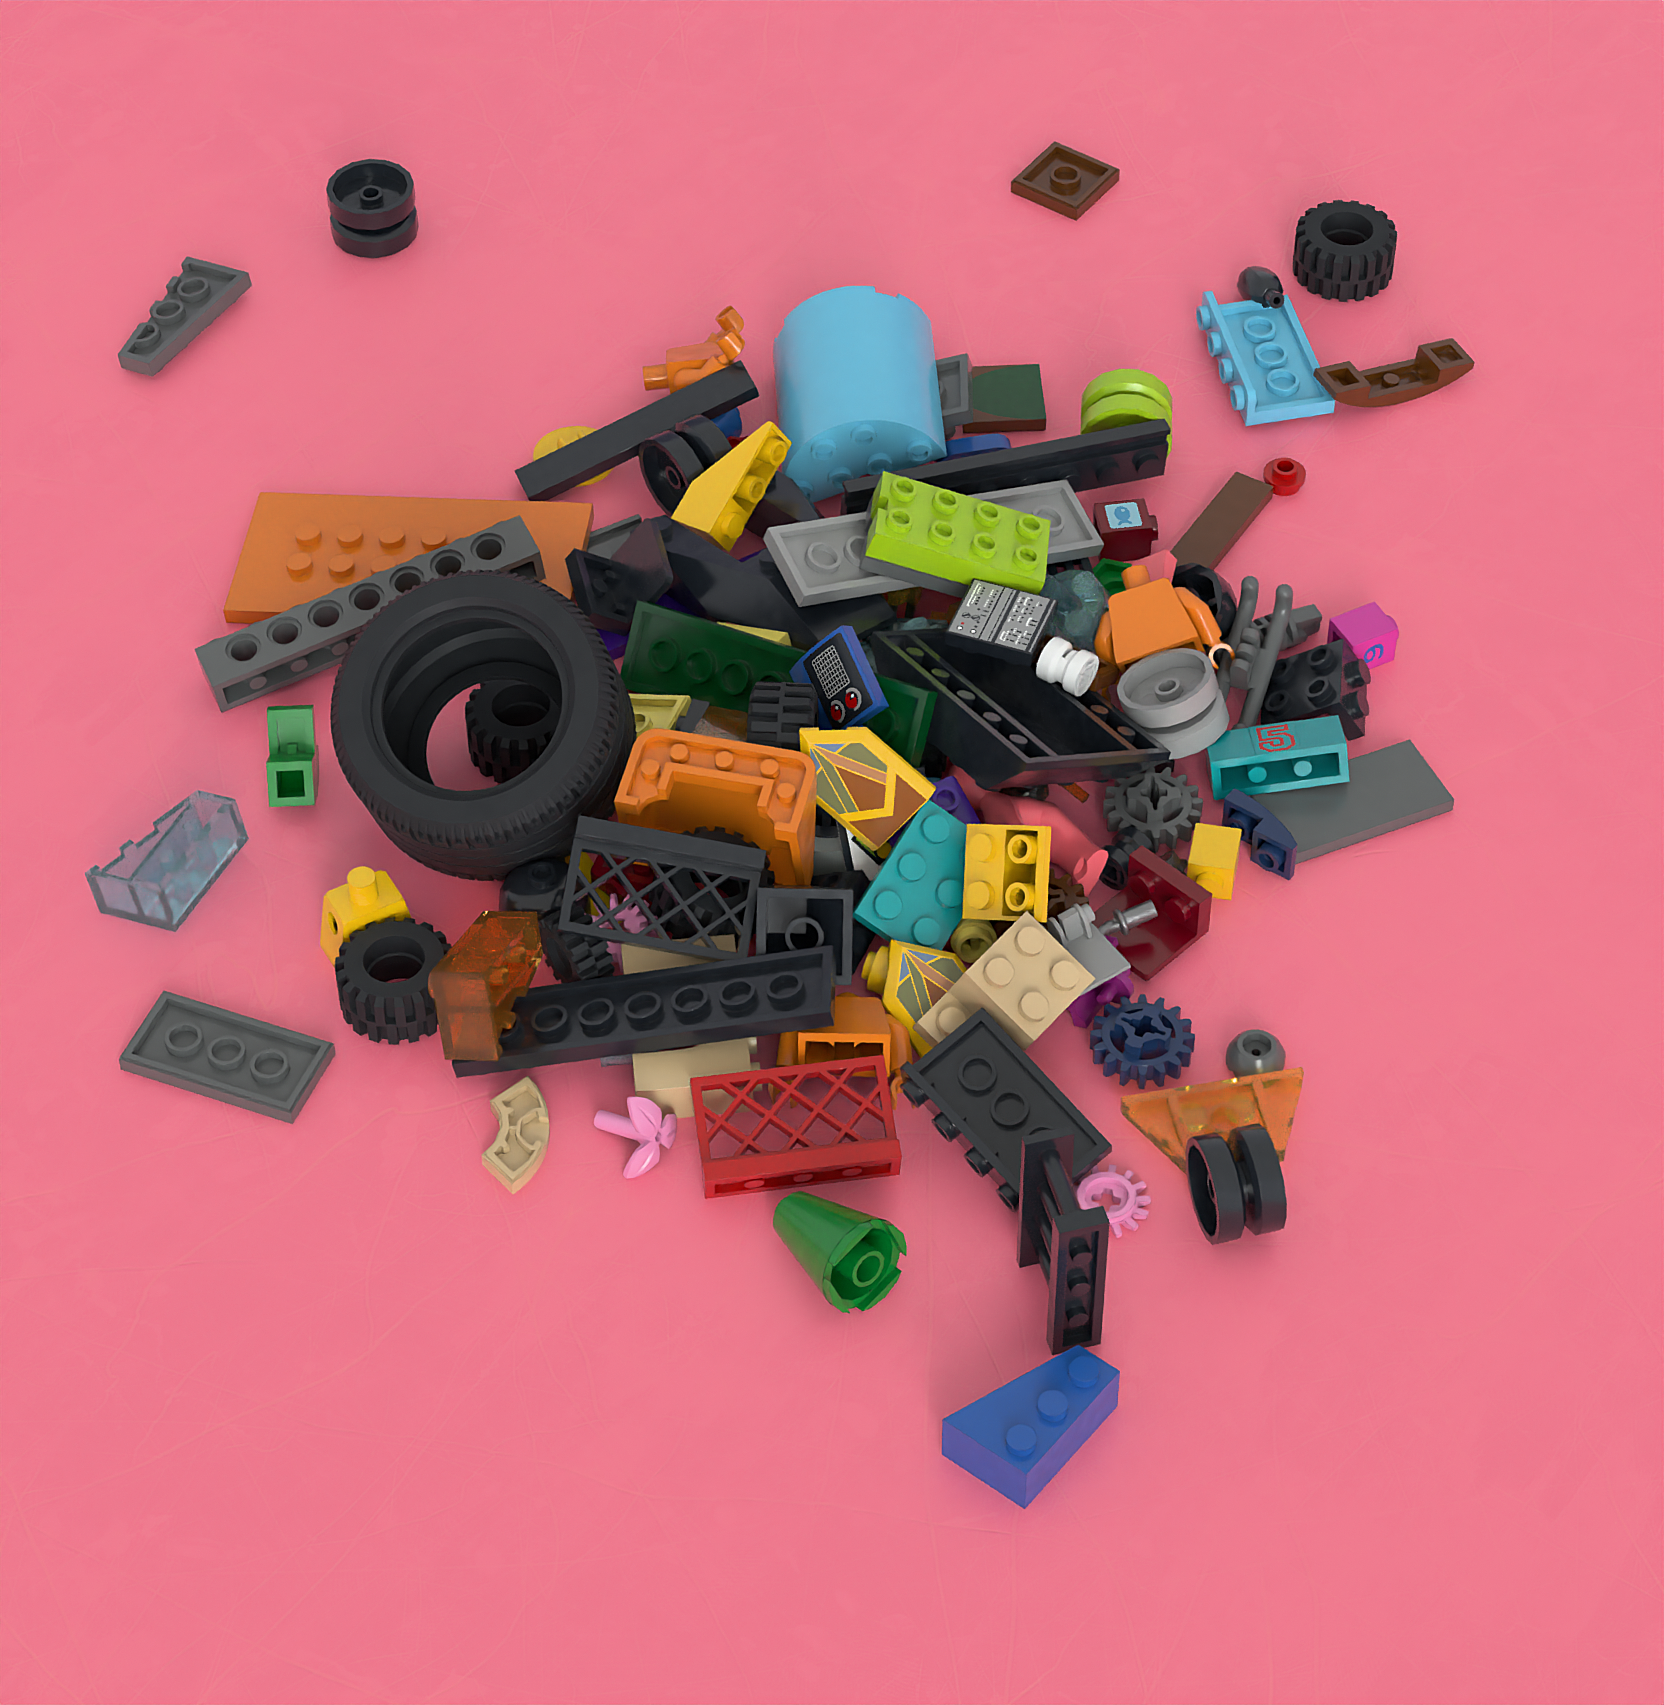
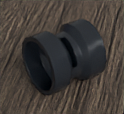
M1124 827L1112 838L1111 845L1102 847V849L1108 852L1109 856L1099 879L1112 889L1123 890L1127 886L1129 855L1141 845L1156 854L1155 847L1150 839L1136 828Z

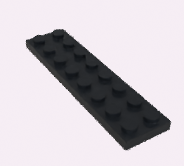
M832 945L462 997L459 1003L452 1067L456 1077L460 1078L834 1026L836 956Z

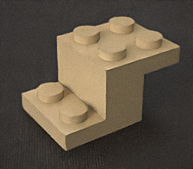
M1026 911L912 1028L934 1048L979 1009L983 1008L1012 1040L1025 1051L1096 978Z

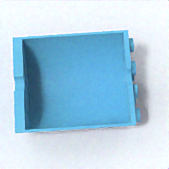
M845 286L814 295L799 304L784 319V326L773 343L778 428L792 442L784 461L781 463L782 474L793 479L812 503L843 493V481L856 479L866 474L872 476L882 474L883 471L892 472L913 468L947 456L932 325L928 316L917 304L899 293L896 297L875 292V287Z

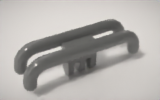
M1247 576L1241 582L1239 605L1227 643L1234 650L1235 658L1232 661L1228 650L1224 649L1216 674L1219 689L1223 694L1225 703L1231 687L1248 691L1239 721L1231 730L1256 726L1290 618L1293 590L1288 584H1281L1276 589L1274 609L1261 649L1259 632L1250 628L1258 599L1259 582L1253 576Z

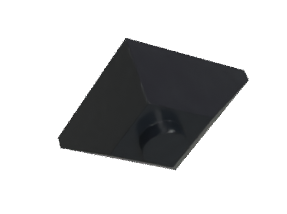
M760 884L757 887L756 956L832 945L836 956V985H852L853 889L809 885Z

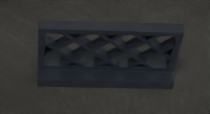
M579 815L574 827L572 849L557 932L711 961L747 957L757 900V887L759 886L761 872L764 868L766 850ZM581 852L601 855L611 870L590 884L579 869ZM612 857L624 859L625 861L617 865ZM634 862L648 864L658 878L638 893L622 872ZM659 866L672 868V870L664 874ZM682 870L694 872L705 887L686 901H683L669 881L670 878ZM706 875L719 878L711 883ZM616 876L630 898L609 911L594 889ZM577 879L584 889L574 895ZM728 879L747 882L746 900L730 910L715 888ZM662 884L677 907L656 920L641 898ZM709 893L724 915L703 929L688 906ZM587 894L603 915L590 925L569 922L572 904ZM633 903L637 905L650 924L637 934L624 932L614 916ZM744 909L741 925L735 915ZM680 912L684 914L697 933L684 943L671 941L661 927L662 924ZM728 920L740 936L737 953L718 949L708 933ZM605 922H608L613 930L601 928L599 926H601ZM654 930L659 938L646 935ZM701 939L706 947L693 944Z

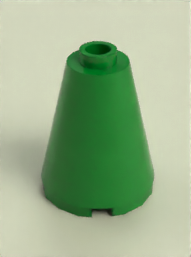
M803 1191L794 1192L783 1198L775 1209L773 1217L775 1232L826 1300L841 1312L850 1313L848 1309L856 1307L861 1311L872 1308L885 1298L897 1283L902 1271L896 1266L900 1253L906 1256L907 1245L904 1234L891 1222Z

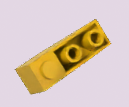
M767 421L692 481L671 519L719 549L730 552L737 538L742 534L745 524L756 505L764 496L766 488L779 465L784 461L792 442L773 422Z

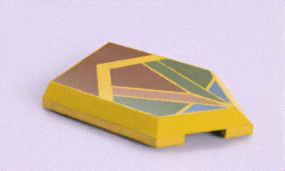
M847 727V730H819V728H800L799 730L801 752L807 754L813 760L816 767V803L872 851L878 850L929 800L936 790V787L867 727Z
M891 939L887 958L889 962L886 984L883 987L881 1002L888 1014L907 1027L910 1033L911 1045L920 1058H922L933 1048L912 1027L950 990L967 971V968L954 953Z

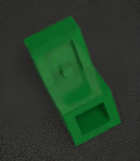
M314 705L268 706L267 723L270 755L266 762L269 807L315 805L319 785L318 745H316Z

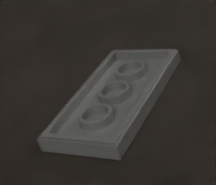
M1410 739L1348 760L1350 782L1250 795L1252 799L1264 806L1282 822L1297 843L1295 864L1452 811L1454 806V798Z
M163 991L120 1056L119 1063L121 1070L293 1124L336 1053L334 1043Z

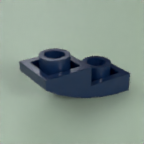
M1234 788L1224 798L1222 826L1242 829L1241 840L1252 845L1250 861L1258 864L1266 871L1273 872L1290 880L1294 876L1297 843L1293 836L1269 810L1248 795Z

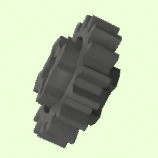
M1152 767L1147 769L1146 773H1138L1128 779H1115L1114 787L1107 786L1103 802V818L1107 819L1108 832H1119L1124 827L1130 826L1143 832L1152 842L1156 852H1158L1160 844L1164 843L1171 850L1176 849L1177 839L1189 842L1196 823H1200L1203 799L1198 798L1199 788L1197 785L1187 786L1188 776L1185 774L1177 778L1171 777V768L1166 767L1162 773H1155V769Z

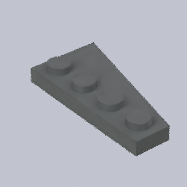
M187 256L181 264L183 269L179 277L173 276L166 285L167 295L162 301L156 300L149 309L151 317L148 322L139 323L117 356L121 368L153 377L252 286L249 273Z

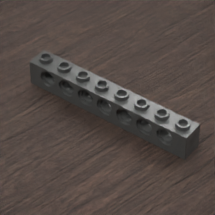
M519 515L509 520L498 522L492 527L465 538H459L429 553L418 555L385 571L376 572L372 576L344 588L335 589L331 593L310 602L296 605L290 610L271 618L255 622L237 632L222 638H216L194 650L203 675L222 713L341 664L342 659L345 658L346 651L350 650L349 645L351 642H354L355 636L360 634V629L367 625L366 622L373 618V614L378 613L382 606L388 605V601L396 599L395 596L398 594L402 595L405 590H411L414 585L419 586L421 582H428L433 577L437 579L440 575L447 576L448 573L453 572L457 574L458 571L466 572L467 570L475 572L477 569L483 571L492 570L493 572L495 570L506 571L541 581L546 579L541 554Z

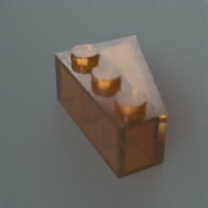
M483 911L431 970L428 978V991L435 1000L445 1060L499 1061L503 1049L499 1045L498 1039L503 1028H513L516 1015L514 1012H510L517 996L526 997L543 956L536 912Z

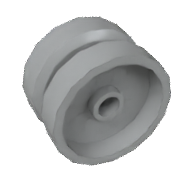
M1177 648L1148 655L1133 664L1121 676L1117 686L1118 697L1124 714L1171 751L1169 759L1183 758L1198 753L1212 745L1226 731L1230 720L1211 660L1198 650Z

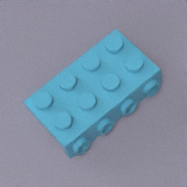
M1206 291L1202 294V306H1197L1196 308L1197 324L1201 331L1205 330L1207 334L1209 353L1211 357L1216 356L1219 362L1220 379L1223 384L1228 383L1232 407L1234 411H1240L1246 426L1334 413L1335 400L1313 376L1314 370L1320 368L1288 294L1283 295L1284 304L1280 308L1274 309L1272 307L1263 308L1262 304L1252 300L1218 305L1213 291Z

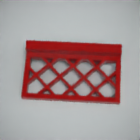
M884 1055L690 1078L705 1199L900 1175L902 1154L900 1142L896 1135ZM875 1070L877 1086L867 1099L845 1085L854 1073ZM841 1074H842V1076H841L839 1079H837V1078H835L834 1076H832V1075H841ZM818 1077L832 1087L818 1105L797 1091L805 1079ZM794 1080L791 1083V1085H788L786 1082H784ZM770 1083L783 1092L782 1096L769 1111L748 1097L758 1084ZM745 1086L742 1091H740L739 1089L736 1088V1087ZM722 1089L735 1098V1100L719 1117L703 1105L702 1091ZM838 1092L859 1106V1109L846 1125L825 1111V1108ZM878 1097L881 1109L873 1105ZM790 1098L811 1112L797 1131L776 1116ZM741 1104L763 1118L748 1137L727 1122ZM868 1112L883 1123L885 1138L866 1140L852 1129L862 1116ZM817 1118H820L839 1132L828 1145L817 1146L803 1136ZM706 1119L714 1124L708 1132ZM769 1123L790 1138L779 1151L768 1152L755 1142ZM720 1130H723L742 1144L733 1156L711 1159L709 1143ZM845 1138H848L849 1140L852 1141V1142H844V1143H842V1141H843ZM797 1143L803 1147L793 1149ZM748 1149L754 1153L744 1155Z

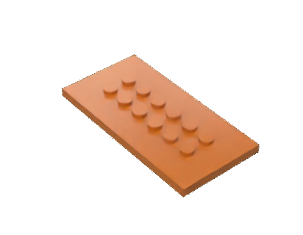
M260 492L223 609L226 623L247 624L266 620L288 611L296 605L310 602L331 593L335 589L344 588L368 578L376 572L385 571L418 555L429 553L459 538H465L492 527L498 522L506 521L519 515L541 554L546 579L539 582L555 589L575 603L576 598L565 558L574 548L587 551L595 516L593 503Z

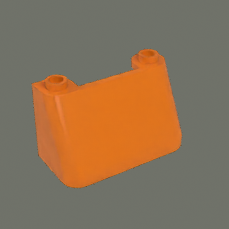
M663 728L647 730L637 737L614 800L619 823L681 834L686 830L694 834L696 827L706 826L708 831H714L715 826L725 828V833L734 835L736 831L744 835L742 840L749 844L753 841L760 849L766 850V855H769L771 863L768 870L774 871L775 875L774 885L810 886L814 871L817 773L813 760L807 754L794 750ZM634 862V863H633V864L648 866V864H646V863H640V862Z

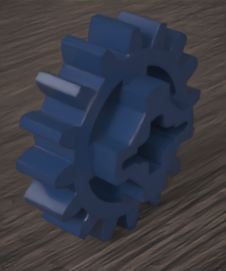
M1140 994L1138 1003L1132 1004L1127 997H1120L1119 1008L1107 1003L1104 1006V1016L1094 1017L1093 1030L1090 1031V1049L1093 1050L1092 1061L1094 1064L1104 1063L1103 1075L1105 1077L1112 1076L1115 1073L1119 1074V1085L1125 1086L1130 1079L1137 1080L1139 1089L1145 1088L1146 1080H1153L1158 1087H1163L1165 1075L1177 1080L1181 1075V1067H1189L1191 1064V1055L1194 1052L1195 1034L1191 1033V1020L1180 1019L1181 1008L1179 1006L1172 1007L1169 1010L1165 1009V999L1161 997L1154 1004L1147 1003L1145 994Z

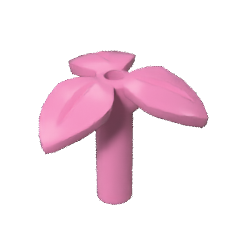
M636 1096L627 1098L630 1118L606 1110H599L594 1118L596 1128L639 1141L640 1146L631 1155L623 1172V1176L627 1179L638 1177L654 1167L660 1158L659 1144L661 1143L669 1149L675 1140L677 1132V1116L675 1114H667L662 1121L661 1109L653 1101Z

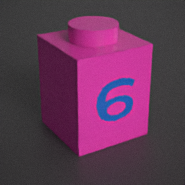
M1375 601L1330 618L1327 644L1344 639L1356 657L1366 662L1369 670L1394 660L1396 642L1399 638L1398 626L1391 616L1386 615Z

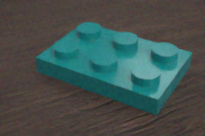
M928 800L912 816L853 909V918L889 943L892 939L942 950L962 918L967 825L931 800Z

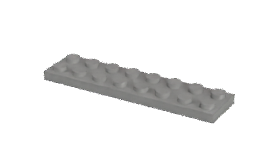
M1067 479L967 495L1051 520L1047 564L1098 556L1104 546L1103 541ZM867 512L769 527L763 538L799 607L918 586L859 569L862 544L867 535V532L864 531Z

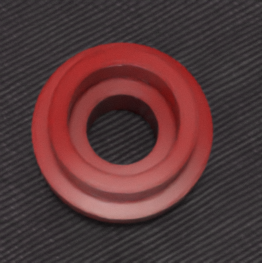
M1291 458L1274 459L1264 467L1263 479L1266 484L1274 486L1273 494L1291 496L1297 493L1305 482V468L1302 464Z

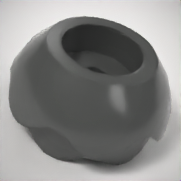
M1247 1030L1238 1034L1229 1043L1226 1051V1065L1241 1082L1267 1084L1274 1077L1282 1073L1286 1054L1280 1041L1274 1035L1263 1030Z

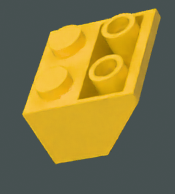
M967 824L962 919L1017 921L1027 911L1037 922L1047 923L1051 826Z

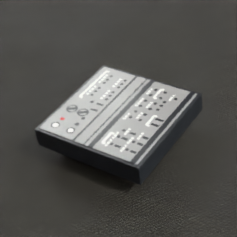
M973 578L946 630L945 644L961 648L967 653H980L1003 659L1009 664H1022L1031 667L1057 614L1059 600Z

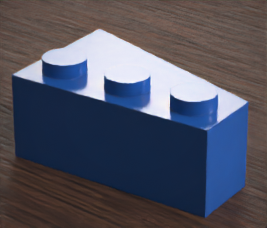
M1076 1345L942 1419V1455L1025 1509L1116 1409L1120 1371L1080 1345Z

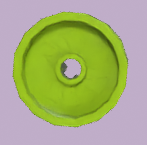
M1116 369L1102 373L1089 382L1081 398L1080 435L1165 418L1171 429L1166 439L1169 443L1168 457L1172 447V396L1166 384L1155 375L1139 369Z

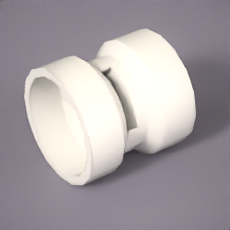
M1054 637L1047 643L1039 657L1036 674L1039 678L1049 683L1058 681L1063 685L1065 691L1075 696H1081L1087 691L1095 678L1099 659L1098 656L1089 651L1073 650L1070 642L1060 637Z

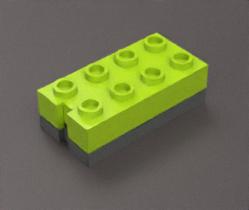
M883 471L867 507L864 529L867 535L862 544L859 569L962 599L973 578L1039 595L1045 584L1051 520Z

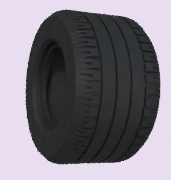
M477 569L475 572L472 570H467L466 572L458 571L457 574L452 572L448 573L447 576L440 575L437 579L433 577L428 582L423 581L421 585H414L409 591L408 589L405 590L404 594H398L395 596L396 599L388 601V605L382 606L378 613L373 614V618L366 622L367 625L360 629V634L355 636L354 642H351L349 645L350 650L346 651L345 658L341 661L342 666L338 669V675L333 686L330 713L333 746L341 770L351 788L382 831L400 850L415 861L430 869L440 871V873L453 877L458 876L461 879H477L478 881H494L496 879L497 881H503L514 868L533 860L555 858L565 861V858L571 854L574 827L579 815L608 821V818L614 814L616 810L614 800L637 736L635 714L630 696L599 632L583 611L560 592L535 579L506 571L495 570L493 572L492 570L483 571ZM491 680L520 681L543 691L561 710L558 726L547 748L530 767L505 783L481 790L456 791L435 786L427 765L426 750L429 733L440 711L463 690Z

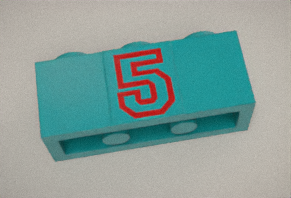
M1338 715L1227 730L1215 743L1205 748L1207 774L1214 800L1224 799L1234 788L1249 796L1350 782L1347 742Z

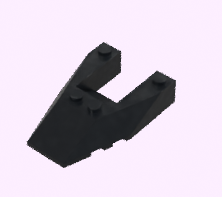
M776 471L766 488L764 496L756 505L744 528L763 539L769 527L825 519V517L793 479ZM662 515L652 518V520L658 523L673 573V582L665 594L703 619L715 623L730 622L741 626L788 632L791 646L804 651H809L842 625L852 626L858 640L861 641L871 636L872 632L880 631L897 622V614L882 593L799 607L768 548L762 550L758 555L740 562L670 517Z

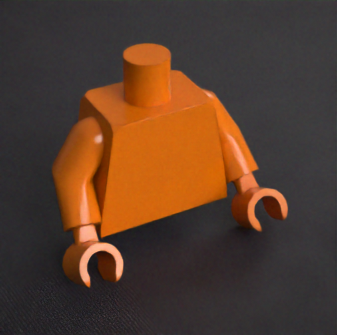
M727 306L716 316L715 320L722 329L717 334L712 332L704 343L667 349L666 364L643 366L645 391L669 388L670 394L735 363L734 358L741 353L745 346V341L739 334L744 327V321L733 306Z
M1145 565L1131 566L1121 573L1126 591L1114 594L1108 598L1109 611H1106L1101 616L1094 639L1096 656L1117 666L1120 669L1119 673L1121 672L1122 675L1133 664L1148 655L1177 648H1188L1205 652L1203 644H1208L1209 646L1206 656L1210 658L1214 668L1219 669L1213 660V654L1219 648L1227 649L1233 661L1235 658L1234 650L1228 643L1220 640L1219 637L1222 635V632L1205 602L1185 587L1173 588L1168 578H1161L1151 582ZM1118 673V676H1117L1116 683H1114V684H1117V685L1119 684V681H1120V679H1121V676H1119V673ZM1108 686L1102 689V696L1111 702Z
M843 992L835 997L834 1026L780 1034L775 1068L884 1055L887 1077H890V1073L895 1074V1079L890 1086L892 1109L896 1110L897 1094L903 1093L899 1086L903 1083L900 1067L907 1061L913 1065L910 1033L907 1027L890 1014H885L880 999L875 997H858L854 993ZM875 1070L857 1072L852 1075L861 1077H876ZM794 1080L784 1082H786L788 1085H791V1083ZM768 1083L771 1103L774 1105L777 1094L782 1091ZM791 1098L789 1099L791 1108H795L798 1103Z

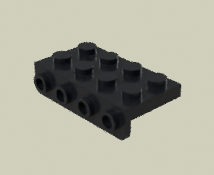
M983 1008L979 1009L912 1065L907 1061L900 1067L903 1083L899 1086L904 1095L917 1108L922 1104L927 1107L935 1116L931 1121L937 1131L948 1142L956 1139L967 1151L964 1154V1158L970 1167L982 1178L988 1174L999 1185V1188L996 1189L998 1196L1014 1213L1019 1210L1022 1137L1033 1135L1041 1130H1055L1072 1126L1074 1131L1072 1185L1112 1152V1145Z

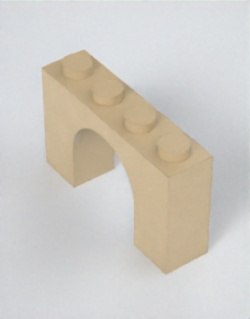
M734 934L709 936L718 949L736 952ZM686 938V939H674V940H671V941H676V942H682V943H684V942H685L686 940H688L689 938ZM701 939L693 944L706 947ZM621 944L623 975L716 962ZM756 1037L699 1044L680 1050L632 1054L635 1096L653 1101L661 1109L662 1120L667 1114H675L677 1118L694 1117L690 1078L760 1070V1063H750L749 1054H757ZM758 1084L748 1097L753 1099L754 1091H762V1084ZM745 1086L736 1087V1088L739 1089L740 1091H742ZM722 1089L702 1091L703 1105L717 1115L723 1114L735 1100V1098ZM741 1104L735 1113L750 1112L752 1110Z

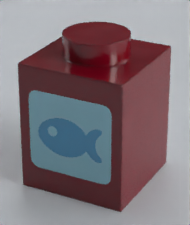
M1144 498L1094 503L1093 526L1104 543L1098 555L1099 562L1103 558L1119 562L1133 561L1151 555L1152 541L1158 540V523L1155 515H1149Z

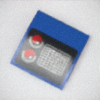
M842 625L802 656L789 671L794 683H813L818 695L819 730H847V727H863L862 724L889 707L852 626Z

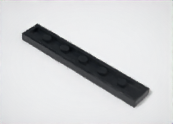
M740 360L515 470V473L529 501H546L638 456L640 444L646 438L662 430L670 431L677 422L693 414H700L712 420L760 395Z

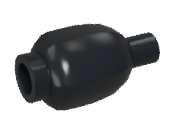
M1251 266L1240 273L1237 288L1245 301L1252 300L1262 304L1263 308L1272 307L1274 309L1280 308L1284 304V296L1282 295L1284 290L1278 276L1273 271L1265 267Z

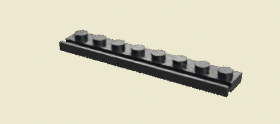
M1164 418L888 473L907 477L966 496L1066 479L1074 493L1164 475L1169 445L1166 439L1171 429ZM882 474L843 481L844 495L841 496L840 516L867 512L868 504Z

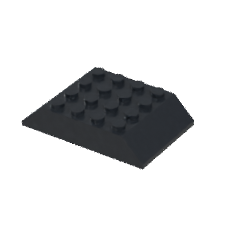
M947 628L872 632L870 641L877 673L938 692L926 741L940 749L949 757V761L953 765L963 769L975 780L976 785L984 790L997 792L1002 788L1010 787L1033 789L1038 787V785L1047 784L1069 786L1074 782L1083 781L1105 783L1109 779L1132 777L1169 760L1171 751L1097 691L1093 692L1087 689L1081 696H1075L1065 691L1060 682L1049 683L1039 678L1036 674L1037 664L1034 662L1031 667L1022 664L1014 665L992 656L980 653H967L961 648L945 644Z

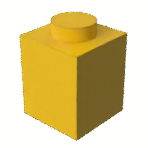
M1196 823L1188 860L1187 877L1212 893V898L1231 900L1239 861L1242 829Z

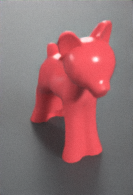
M955 765L951 767L946 778L954 776L957 779L972 808L982 812L984 824L1051 826L1050 862L1059 865L1066 873L1071 875L1072 885L1082 884L1084 895L1088 897L1105 867L1109 856L1107 851L1094 845L1082 829L1071 822L1055 803L1039 801L1027 796L1015 797L998 791L984 790L977 786L975 780L963 769Z

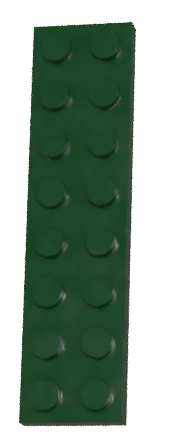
M637 600L620 676L626 689L640 694L690 696L691 700L696 699L710 702V717L747 729L750 695L756 682L794 683L789 671L808 651L652 602ZM873 672L889 707L862 725L871 730L913 768L917 769L920 767L938 692Z

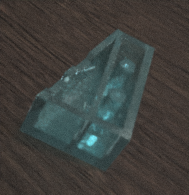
M196 790L154 821L153 826L155 830L135 844L133 841L128 840L120 846L121 855L102 869L95 865L86 871L85 876L100 913L176 932L249 839L236 800L233 798Z

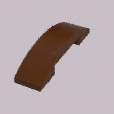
M1453 338L1419 345L1415 359L1358 371L1350 361L1316 368L1313 376L1332 398L1340 403L1356 407H1383L1411 401L1437 391L1473 369L1475 362Z

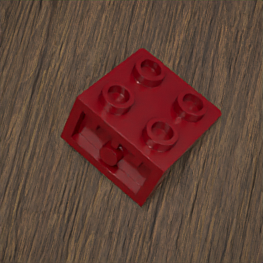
M1141 845L1129 855L1127 886L1094 912L1095 920L1092 921V924L1098 929L1104 922L1114 918L1113 912L1115 909H1119L1122 912L1149 899L1153 902L1158 914L1157 917L1130 928L1128 935H1123L1120 930L1109 935L1117 938L1118 945L1116 949L1130 963L1131 968L1129 969L1141 979L1148 981L1209 931L1212 893Z

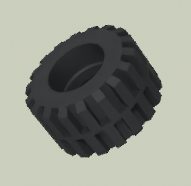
M1333 200V203L1323 202L1318 204L1317 208H1309L1305 211V216L1299 218L1296 227L1293 273L1294 276H1298V283L1301 286H1308L1307 291L1312 294L1322 295L1321 298L1328 300L1331 298L1339 299V302H1347L1349 299L1360 301L1364 300L1365 296L1373 297L1379 294V290H1384L1388 286L1389 280L1392 279L1397 243V231L1395 230L1393 220L1387 219L1388 215L1383 211H1376L1375 206L1359 204V201L1351 200V202Z
M491 680L480 683V689L472 690L469 695L470 701L466 702L465 705L468 748L472 763L475 767L480 768L481 774L485 777L494 776V782L500 784L516 777L530 767L547 748L558 726L561 710L547 694L527 683L515 680Z
M757 681L750 695L746 743L801 752L800 728H818V695L813 683Z
M706 826L696 827L694 834L688 830L681 833L682 835L760 849L753 841L749 844L743 841V834L736 831L734 835L725 833V828L715 826L714 831H708ZM766 855L759 885H773L775 882L774 871L768 870L771 863ZM659 866L664 874L672 870V868ZM682 870L669 879L683 901H686L700 891L695 883L701 882L694 872ZM656 875L654 876L652 882L658 879ZM706 875L711 883L719 878ZM728 879L718 886L728 895L729 898L722 899L730 910L746 900L747 882ZM662 884L649 893V901L652 902L650 911L654 916L661 918L677 907ZM708 894L688 906L703 929L724 915ZM757 900L750 941L753 937V934H756L757 931ZM744 909L735 915L741 925ZM682 912L661 925L665 932L669 931L673 934L671 940L691 938L697 934ZM728 920L708 933L709 936L734 934L737 950L740 936Z
M395 917L385 918V923L381 924L373 921L365 925L366 930H355L349 935L350 942L342 943L339 948V957L335 958V975L340 1008L346 1023L353 1024V1031L360 1036L368 1033L369 1040L377 1043L382 1039H387L388 1044L399 1045V1040L408 1039L409 1043L419 1041L420 1035L426 1034L429 1037L436 1033L437 1025L445 1026L451 1019L450 1012H454L458 1004L454 953L451 944H447L446 936L441 931L434 932L433 925L423 922L418 925L415 919L406 917L403 921H395ZM393 979H408L396 983H387V981Z

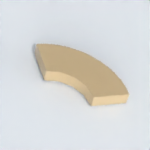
M526 1076L490 1100L491 1112L499 1122L500 1129L494 1143L481 1155L483 1166L512 1194L520 1190L538 1171L549 1145L550 1127L546 1102L541 1091L529 1076Z

